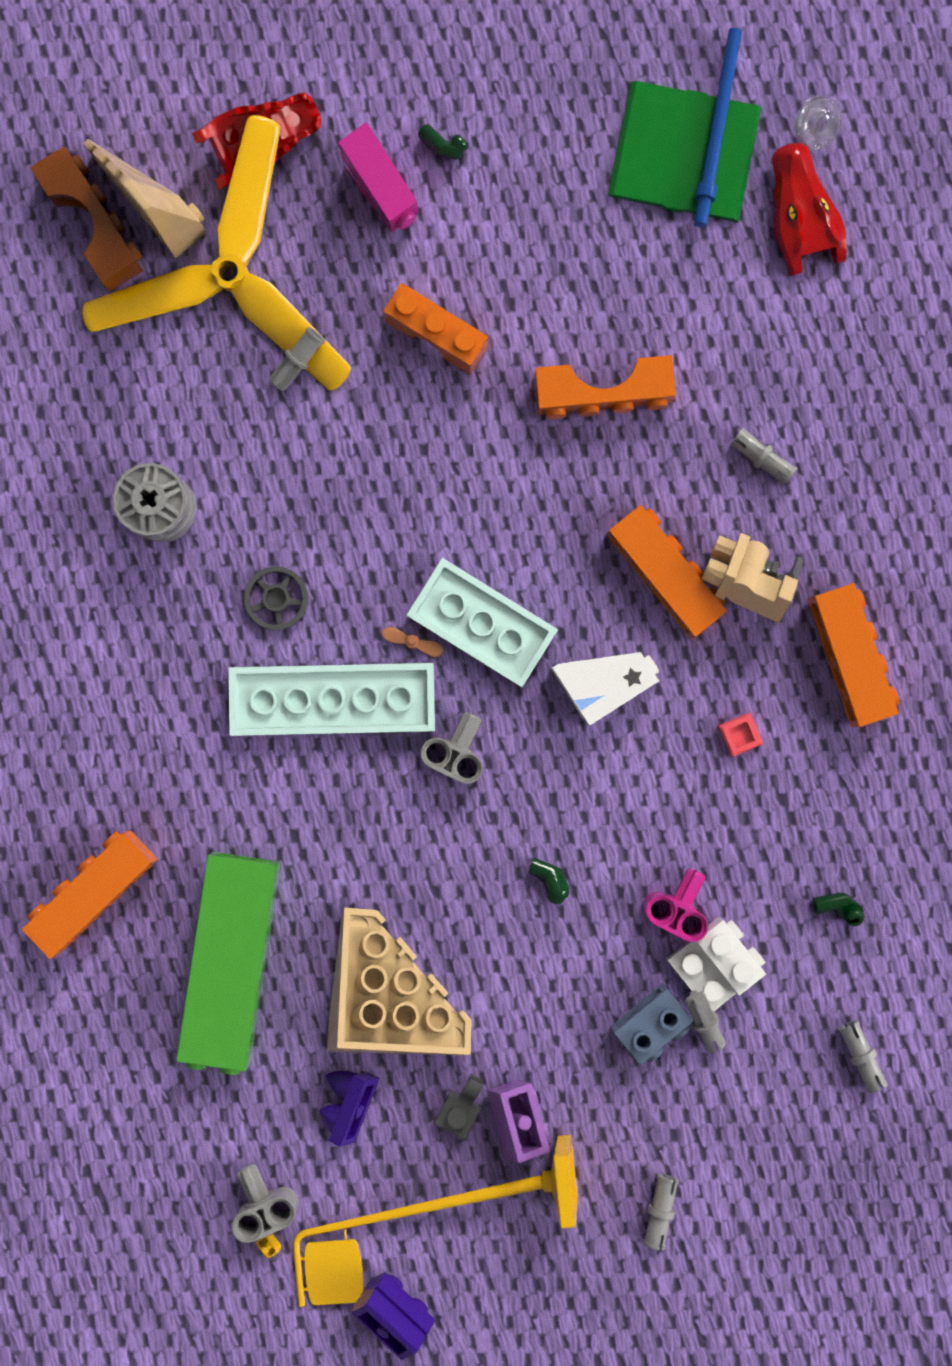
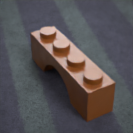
M63 146L30 167L45 193L56 207L74 206L82 208L91 214L94 223V233L90 245L83 254L109 292L144 271L138 262L143 256L132 239L126 242L120 232L125 230L123 224L114 211L109 214L107 213L102 204L108 200L96 182L90 185L85 175L90 173L79 154L72 157L67 148Z

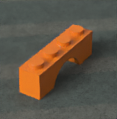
M672 355L638 358L633 372L627 380L615 387L604 389L585 384L576 376L570 364L537 367L535 369L534 377L538 415H546V419L550 420L565 418L568 412L580 411V416H594L600 414V409L613 408L614 413H627L633 411L634 406L647 405L648 410H660L667 408L668 403H672L676 397Z

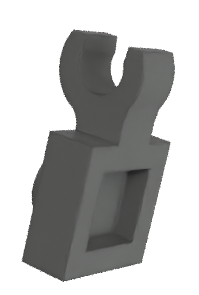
M471 1073L460 1094L450 1090L434 1124L465 1140L481 1110V1105L474 1101L483 1087V1079Z

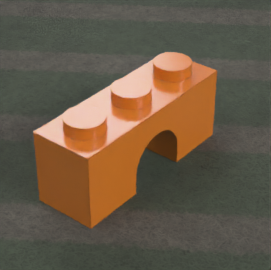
M402 282L383 310L386 323L413 340L415 337L425 340L442 354V358L469 375L472 374L488 348L489 337Z

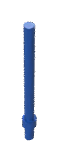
M735 27L730 28L728 31L702 180L697 184L695 199L698 202L694 226L699 228L707 227L711 203L715 202L717 193L715 179L742 30Z

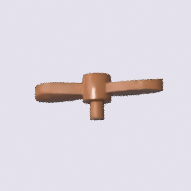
M387 627L382 631V636L389 642L405 644L409 649L417 648L432 657H439L443 654V648L437 642L420 640L416 635L408 636L393 627Z

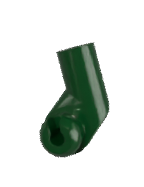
M840 892L813 898L817 914L835 911L850 926H859L864 921L865 916L862 906L847 893Z

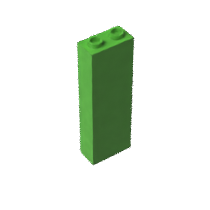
M220 852L208 854L176 1061L186 1063L187 1068L203 1070L206 1069V1066L220 1068V1072L224 1074L238 1075L240 1071L245 1072L250 1065L281 865L280 861Z

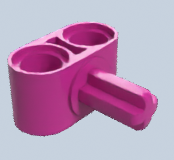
M688 868L674 896L659 891L652 892L646 896L642 905L644 914L654 925L686 941L698 942L703 939L708 931V922L705 916L697 911L692 904L705 880V876L692 868ZM658 900H664L668 904L667 912L661 917H655L651 913L652 905ZM688 916H696L698 919V926L692 932H684L682 930V923Z

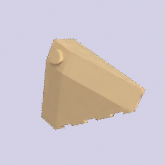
M87 139L83 143L91 156L175 258L206 234L201 224L205 218L193 203L187 206L179 195L93 141Z
M344 907L342 910L329 1013L327 1051L471 1055L472 1020L464 1010L457 1013L444 997L449 993L431 973L426 977L413 962L417 957L401 937L394 940L381 925L386 920L378 910Z

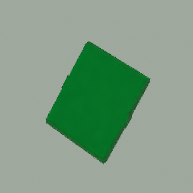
M632 81L608 196L663 207L664 210L671 212L695 214L698 202L695 199L697 184L702 180L716 97L688 89L685 91L641 81ZM734 100L729 101L715 179L717 193L715 202L711 203L709 217L739 222L762 109L759 105Z

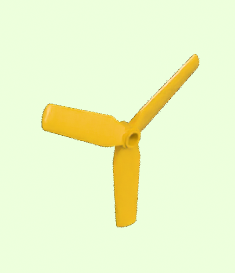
M252 115L247 118L217 229L219 257L213 261L212 265H189L85 302L82 308V315L85 326L90 332L198 305L222 290L231 292L245 317L284 351L292 349L306 332L307 328L311 327L317 331L272 283L249 273L247 268L261 242L281 130L277 122L259 115ZM236 266L238 268L237 276L231 281H225L223 278L225 270L228 267ZM325 340L324 344L319 347L307 362L309 367L306 371L328 390L333 391L345 382L351 367Z

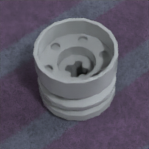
M155 463L138 464L127 470L116 483L113 494L114 511L120 522L137 535L158 543L171 542L185 535L193 525L197 513L196 497L190 486L166 466ZM150 495L155 497V502L157 503L153 508L149 506L150 502L147 499Z

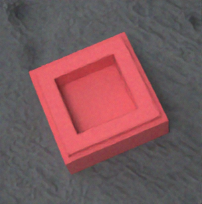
M751 713L718 725L730 757L763 744Z

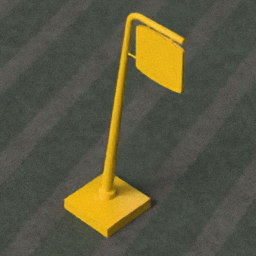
M571 1135L557 1136L551 1170L543 1171L542 1175L302 1230L293 1241L299 1307L306 1305L304 1291H308L313 1305L356 1303L361 1297V1293L364 1290V1278L360 1249L355 1239L347 1240L346 1228L543 1189L544 1193L552 1192L561 1228L576 1227L578 1194ZM344 1229L345 1240L308 1242L305 1246V1257H301L300 1242L304 1237ZM305 1260V1276L307 1288H304L301 1265V1261Z

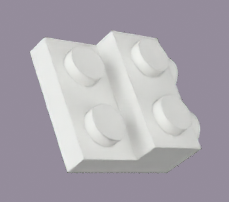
M721 917L716 918L708 925L707 934L703 939L698 942L687 941L666 958L691 991L696 990V992L705 993L712 1011L718 1009L735 994L740 996L766 975L761 968L766 963L753 946L747 950L740 941L744 934L732 920L726 923Z

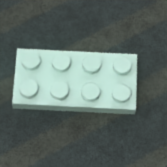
M444 558L440 560L406 615L521 688L558 631L557 628Z

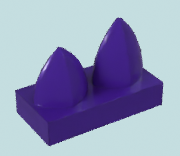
M350 1071L328 1073L326 1075L328 1083L335 1094L343 1100V1104L328 1105L321 1108L319 1112L324 1125L331 1132L329 1141L341 1147L356 1142L379 1078L370 1073L356 1074Z

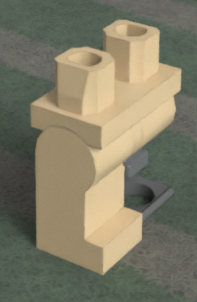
M743 533L740 534L737 542L719 535L710 556L727 564L710 558L701 579L718 586L715 597L725 600L727 597L731 602L780 623L792 602L799 581L798 577L803 559L797 557L789 573L778 575L780 562L769 561V550L765 544L754 540L749 541L750 536Z

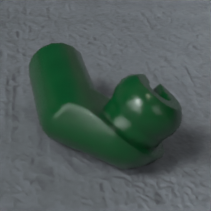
M429 124L422 126L418 132L419 139L433 153L458 160L464 156V151L469 147L468 142L458 134L453 136L451 142H448Z
M534 857L528 873L545 880L549 890L547 898L551 903H563L565 898L569 896V885L562 869Z

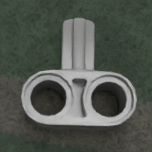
M465 712L451 740L431 738L426 741L421 749V758L424 764L461 783L469 784L477 781L483 771L482 762L469 748L482 720L469 712ZM439 743L445 747L447 754L442 762L435 763L428 758L427 750L431 744ZM464 758L473 759L477 764L475 775L472 777L460 775L457 768L460 760Z
M255 1164L247 1165L240 1169L238 1177L249 1201L241 1205L233 1220L232 1231L236 1239L244 1243H251L289 1226L294 1220L299 1206L296 1192L288 1187L267 1191ZM284 1202L289 1206L290 1211L281 1213L275 1209L274 1203ZM252 1216L257 1220L258 1225L254 1227L248 1226L244 1223L242 1217Z

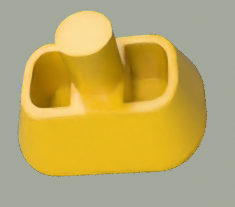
M274 1234L255 1241L256 1246L266 1258L276 1256L281 1250V1244Z

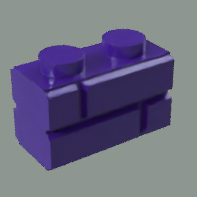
M384 1272L368 1282L361 1293V1297L350 1312L400 1360H403L418 1352L435 1319L427 1312L428 1308L423 1301L412 1298L402 1289L403 1284L397 1277L390 1274L387 1275Z

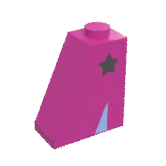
M365 122L338 142L344 169L391 233L397 228H400V230L406 229L416 220V214L419 213L417 200L368 123Z

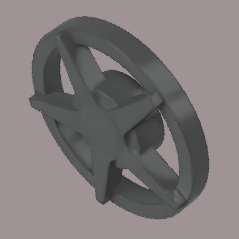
M268 567L259 571L250 579L245 589L244 602L249 616L258 625L266 629L284 630L292 627L301 620L308 607L309 598L305 583L295 572L284 567ZM270 573L287 574L280 585L274 584L269 586L261 579ZM292 577L301 587L302 601L291 598L287 590ZM258 581L264 589L262 602L251 607V592ZM289 605L301 606L293 619L283 623L282 611L286 610ZM265 608L275 612L277 625L263 622L254 612Z

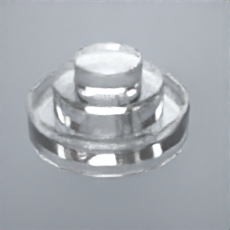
M820 95L806 101L798 111L795 119L794 132L797 141L813 150L824 149L830 145L838 135L842 125L840 105L834 99Z

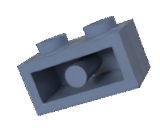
M662 983L611 1025V1028L637 1062L642 1065L646 1060L650 1063L657 1059L664 1051L663 1046L670 1040H679L687 1034L691 1028L689 1025L694 1020L665 984Z

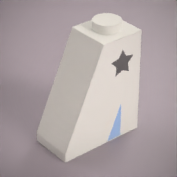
M641 652L561 663L551 668L587 726L592 725L659 682L656 674L659 673L656 664L649 655L643 657Z

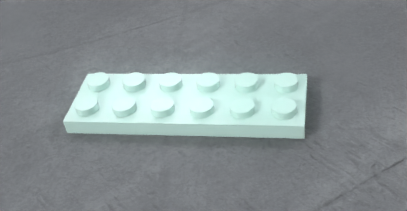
M434 663L228 667L230 736L435 731Z

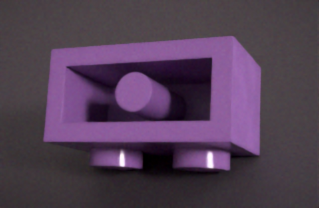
M516 1080L486 1090L505 1159L522 1163L550 1152L547 1141V1129L540 1116L538 1097L535 1089L532 1087V1083Z

